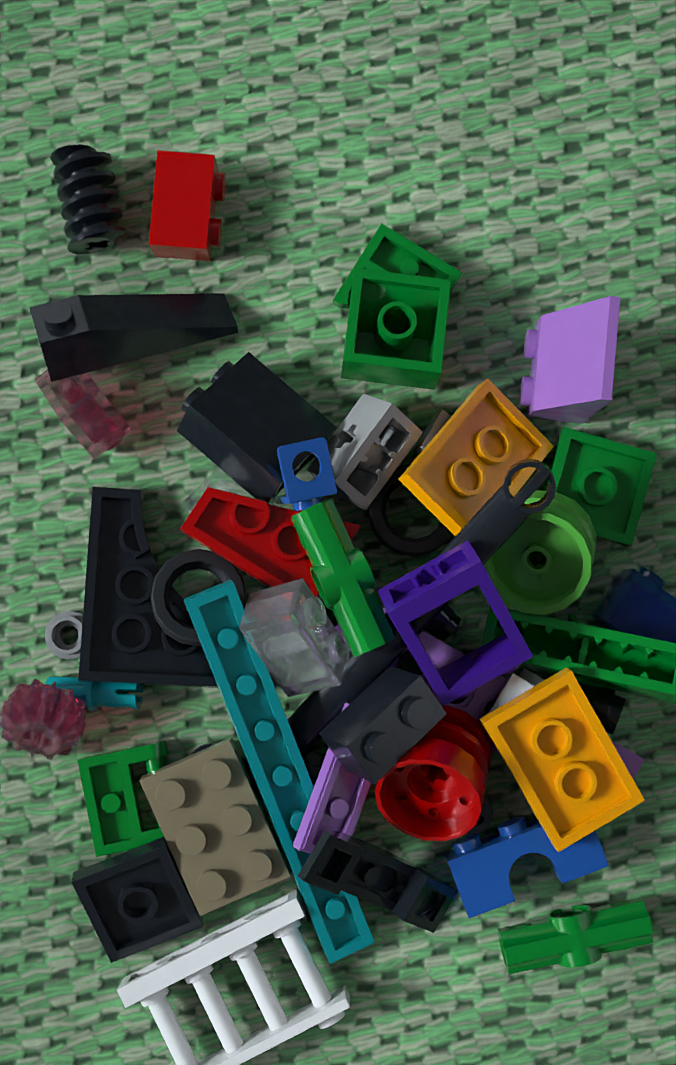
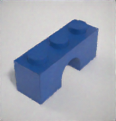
M524 816L499 824L497 826L499 833L481 839L479 834L459 838L452 842L454 850L444 853L468 918L515 902L509 884V872L513 863L524 854L539 853L547 856L555 876L562 884L609 866L596 830L562 851L557 852L538 819L527 822Z

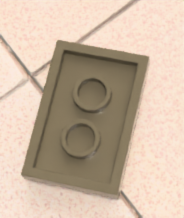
M232 737L140 778L139 782L200 916L291 877L292 871Z

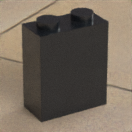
M248 352L235 364L230 361L224 363L211 380L212 385L205 391L198 387L186 398L181 406V410L185 414L177 432L255 499L266 501L269 504L285 488L277 448L321 437L328 441L336 426ZM304 451L294 458L292 469L295 476L315 457L314 454Z

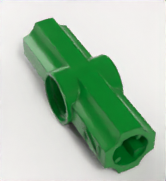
M329 499L317 503L293 515L291 520L312 564L310 572L317 591L328 609L332 608L353 657H357L394 640L393 630L373 590L376 588V584L369 564L362 551L358 547L354 548L333 500Z
M639 897L591 908L589 905L571 906L572 911L562 913L561 908L555 909L548 913V918L499 928V942L508 974L555 964L567 968L586 966L599 961L604 953L653 943V928L644 901Z

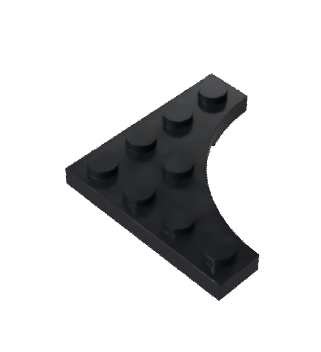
M92 487L78 681L218 688L202 646L177 642L164 633L154 618L151 592L154 578L160 569L151 553L144 529L141 490ZM171 586L168 598L172 612L177 619L186 625L194 626L184 603V598ZM256 638L276 689L278 641Z

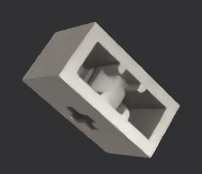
M363 394L327 442L338 492L335 495L364 510H367L423 433L393 403ZM317 457L307 469L314 477L318 475L320 470V463Z

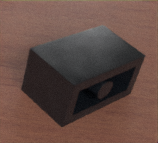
M390 666L319 732V735L347 771L376 784L447 713L420 675Z

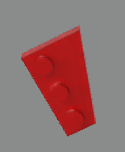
M207 487L181 526V532L306 611L318 595L310 572L312 564L291 520L293 515L302 510L295 511L267 504L266 501ZM344 521L343 524L352 541L361 525Z

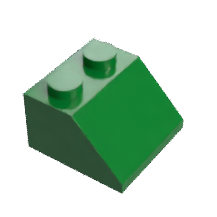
M354 268L341 379L435 390L442 371L451 280Z

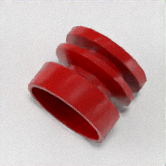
M441 705L447 714L377 782L375 788L377 807L387 822L402 833L424 841H447L458 838L476 826L482 811L486 790L485 782L489 775V765L493 754L491 738L483 725L467 712L448 705Z

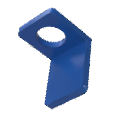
M325 438L306 440L277 448L286 494L276 496V504H292L293 510L299 511L322 502L321 497L338 493ZM304 451L314 454L320 463L318 475L313 480L307 482L298 479L292 469L294 458Z

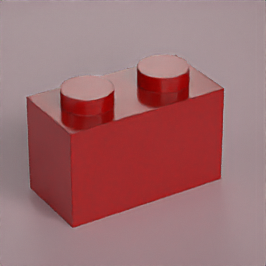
M157 150L149 246L155 257L211 261L212 247L220 248L222 219L215 218L216 201L224 202L226 173L219 172L215 155Z

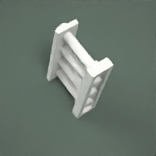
M298 888L123 978L117 988L125 1008L139 1001L143 1007H149L176 1065H240L317 1024L320 1029L337 1023L345 1016L344 1010L350 1008V994L346 985L331 993L329 992L298 929L301 925L299 919L304 917L306 912V906ZM273 933L275 938H281L312 1003L287 1016L254 952L257 948L256 941ZM226 956H229L231 961H237L268 1024L244 1038H241L210 974L213 970L211 964ZM182 979H185L187 984H193L224 1047L197 1061L166 997L169 993L167 987Z

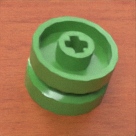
M536 490L524 503L530 504L539 501L547 491ZM555 492V497L549 506L542 511L532 513L484 565L505 605L521 613L546 615L566 609L582 595L591 577L596 549V532L590 516L575 500Z

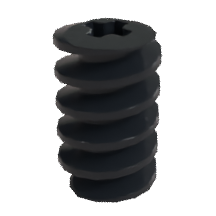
M81 144L68 145L53 151L50 156L53 165L56 166L53 175L55 181L60 184L57 189V196L63 202L60 212L63 219L67 221L64 226V233L67 238L71 239L67 249L70 253L76 255L106 250L114 244L115 240L123 238L127 234L124 227L111 226L112 222L123 217L122 210L107 206L120 198L117 190L104 189L105 186L115 182L116 176L114 172L100 170L113 162L112 156L109 153L97 152L96 149Z

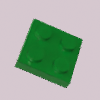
M564 427L561 430L550 468L556 483L555 492L575 500L590 516L596 532V538L626 547L632 546L657 453ZM549 478L547 479L544 491H547L548 484L550 483Z

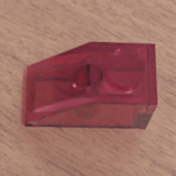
M47 369L34 379L60 421L94 459L103 452L116 447L122 438L132 431L125 418L89 372L51 382Z

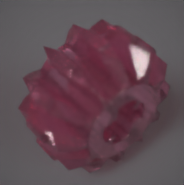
M34 679L31 685L18 683L15 690L9 695L8 700L4 701L0 713L2 717L0 726L3 728L2 738L13 742V750H26L30 752L31 757L35 754H41L47 759L52 760L55 754L69 755L72 747L78 745L79 738H82L85 730V702L79 698H74V689L62 690L58 688L56 681L51 685H44L38 679Z

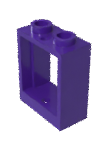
M469 540L378 590L387 614L443 706L455 699L469 696L477 687L499 675L513 672L521 663L533 657ZM479 585L505 634L438 669L412 626L411 621Z

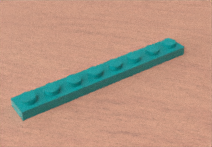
M228 580L183 600L324 954L331 964L375 942L356 896L340 891L339 895L306 883L298 877L310 854L293 847V843L314 786L234 582Z

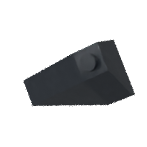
M224 293L74 295L29 307L51 382L238 333V326Z

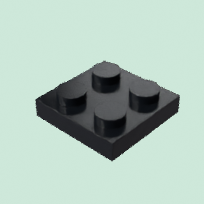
M165 837L73 872L71 883L111 963L203 927V916H200Z

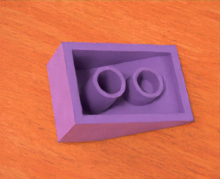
M608 296L541 315L534 326V330L527 329L524 342V358L532 359L530 377L523 376L520 388V405H527L526 418L583 424L612 401L620 297Z

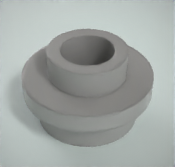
M75 611L61 612L55 615L47 624L45 641L49 650L57 657L63 659L80 657L83 614ZM68 626H73L78 631V639L71 645L67 644L62 638L63 630Z

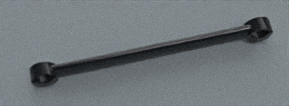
M524 459L513 464L505 475L504 484L438 556L469 540L484 566L532 513L542 511L550 505L556 491L553 472L546 464L535 459ZM522 468H538L539 470L528 484L513 497L509 489L513 475ZM548 477L550 483L544 497L537 502L525 504L524 502ZM451 600L411 621L418 636ZM387 612L384 614L393 630L395 639L357 657H353L350 650L287 719L303 759L322 740L319 732L342 712L344 704H350L408 648ZM246 758L243 763L250 776V766ZM250 776L259 799H263L256 781Z

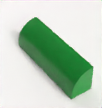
M489 607L481 646L505 634L491 607ZM508 609L533 655L532 658L521 663L517 668L518 670L525 668L532 673L551 677L567 667L573 672L578 683L676 704V643Z

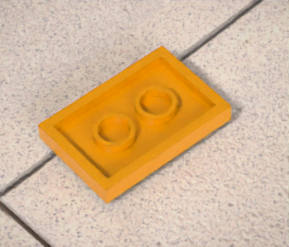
M486 379L473 390L398 480L456 536L504 484L505 475L513 464L524 459H535L542 462L554 446L489 379ZM522 468L513 475L511 485L509 486L513 497L536 468Z
M567 667L480 718L557 852L562 851L645 801L573 672Z

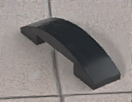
M324 830L298 874V877L306 883L339 895L340 891L346 892L386 908L403 921L432 933L435 932L458 892L457 889L436 876L384 849L333 830Z

